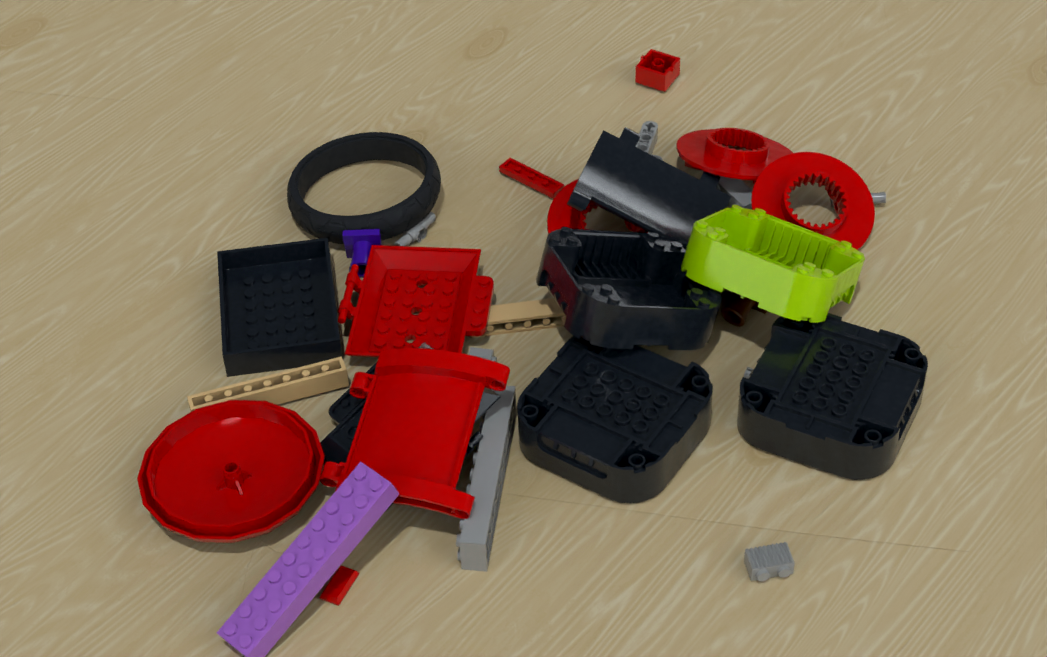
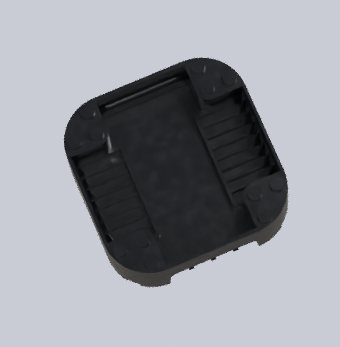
M561 227V229L548 234L536 277L537 285L547 286L565 314L564 327L578 339L582 337L584 340L590 341L592 345L605 348L633 349L634 345L667 346L668 350L701 349L705 346L706 342H709L722 302V296L719 291L693 281L686 276V272L681 270L686 252L682 247L683 245L679 242H673L660 237L657 233L651 231L640 233Z
M828 313L826 320L818 323H810L809 320L796 321L780 316L772 324L770 341L765 346L762 356L757 360L755 368L749 374V379L744 377L741 379L737 415L738 429L743 438L753 447L851 480L877 477L885 473L893 465L920 408L928 368L927 357L920 352V346L907 337L882 329L877 332L844 322L842 317Z
M572 336L557 352V357L538 378H534L518 399L519 445L523 454L531 462L619 503L646 501L662 492L707 434L711 424L713 384H711L706 370L693 361L686 367L638 345H634L633 349L605 348L592 345L590 341L584 340L582 337L578 339Z

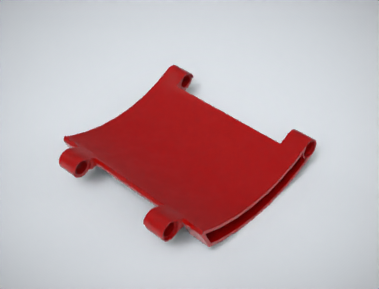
M427 348L382 350L374 375L356 372L353 377L350 394L359 399H367L346 463L326 462L320 482L328 487H336L337 490L361 461L393 484L399 492L393 503L425 508L461 519L469 518L475 496L473 497L470 494L455 490L484 388L495 391L505 390L510 375V368L488 359L446 350Z

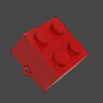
M650 49L645 56H641L640 62L636 65L635 82L665 92L680 75V58Z

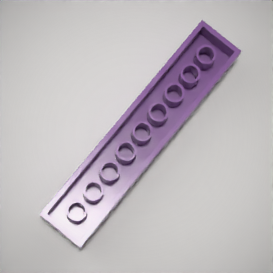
M360 461L218 630L217 634L244 657H265L397 498L399 492L393 484Z

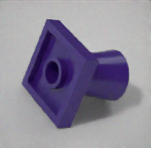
M380 229L343 230L347 258H352L349 272L351 266L357 264L359 266L357 274L359 278H364L371 245H382Z

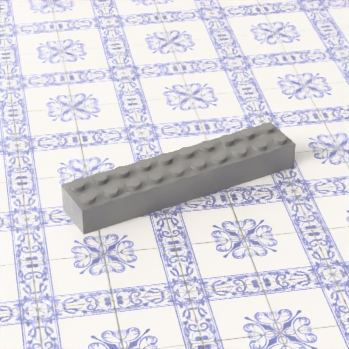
M506 386V389L503 391L492 390L500 398L482 415L484 422H480L479 432L483 435V438L476 444L478 452L473 455V465L475 467L470 470V481L472 482L467 485L466 491L467 494L475 496L470 517L460 519V530L462 531L461 534H457L456 547H459L457 560L461 561V569L487 572L517 414L515 386Z

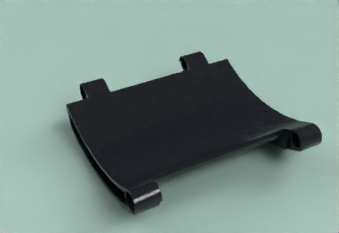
M625 127L619 138L603 130L567 202L568 206L582 212L586 210L590 202L647 232H655L660 237L681 243L685 250L694 223L727 208L732 196L716 189L721 176L703 171L700 179H697L637 148L636 145L641 135Z

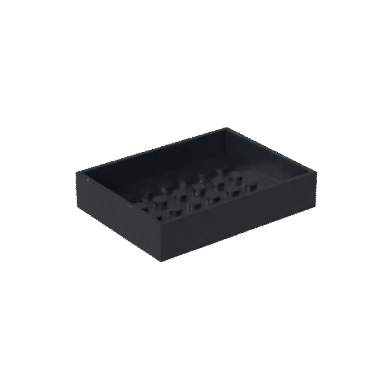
M328 238L217 251L222 355L227 377L298 368L342 356Z

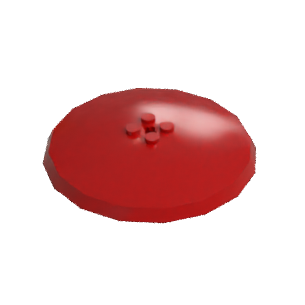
M228 400L195 409L168 425L145 451L137 480L143 505L169 531L197 542L235 543L268 534L299 513L319 484L324 453L316 430L297 412L268 401Z

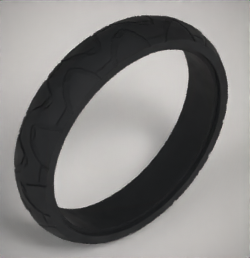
M387 132L352 134L327 142L300 160L288 182L287 203L295 221L305 231L318 239L328 238V242L344 244L343 230L380 229L381 240L383 241L410 230L431 212L439 197L441 174L433 155L414 139ZM371 160L401 162L413 166L425 176L420 187L407 199L392 207L374 213L354 216L332 215L317 211L304 202L307 191L317 180L333 170L357 162Z

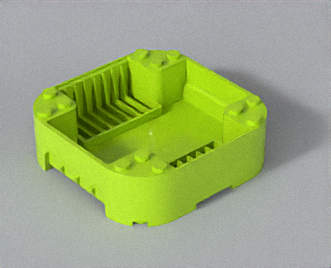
M732 205L694 223L681 270L687 273V277L699 284L721 293L724 289L741 295L740 298L742 299L747 297L759 302V308L796 321L809 320L810 323L825 321L829 309L839 302L851 303L865 257L863 253L851 247L852 244L850 242H840L766 214V211L760 208L751 210L738 205Z

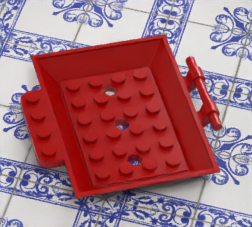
M371 245L363 280H360L357 274L359 266L353 264L350 273L347 274L346 290L338 310V322L340 324L345 323L346 317L353 321L345 355L379 357L382 350L418 348L423 343H426L433 349L462 353L465 336H481L485 334L489 321L494 281L489 276H477L481 249ZM353 290L359 293L356 307L351 303ZM408 340H414L412 343H407Z

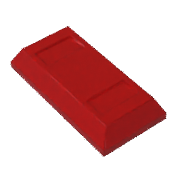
M341 565L319 599L339 606L360 573Z

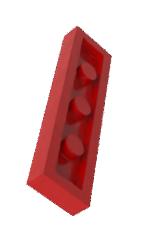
M512 158L507 159L499 166V172L553 199L565 187V184Z

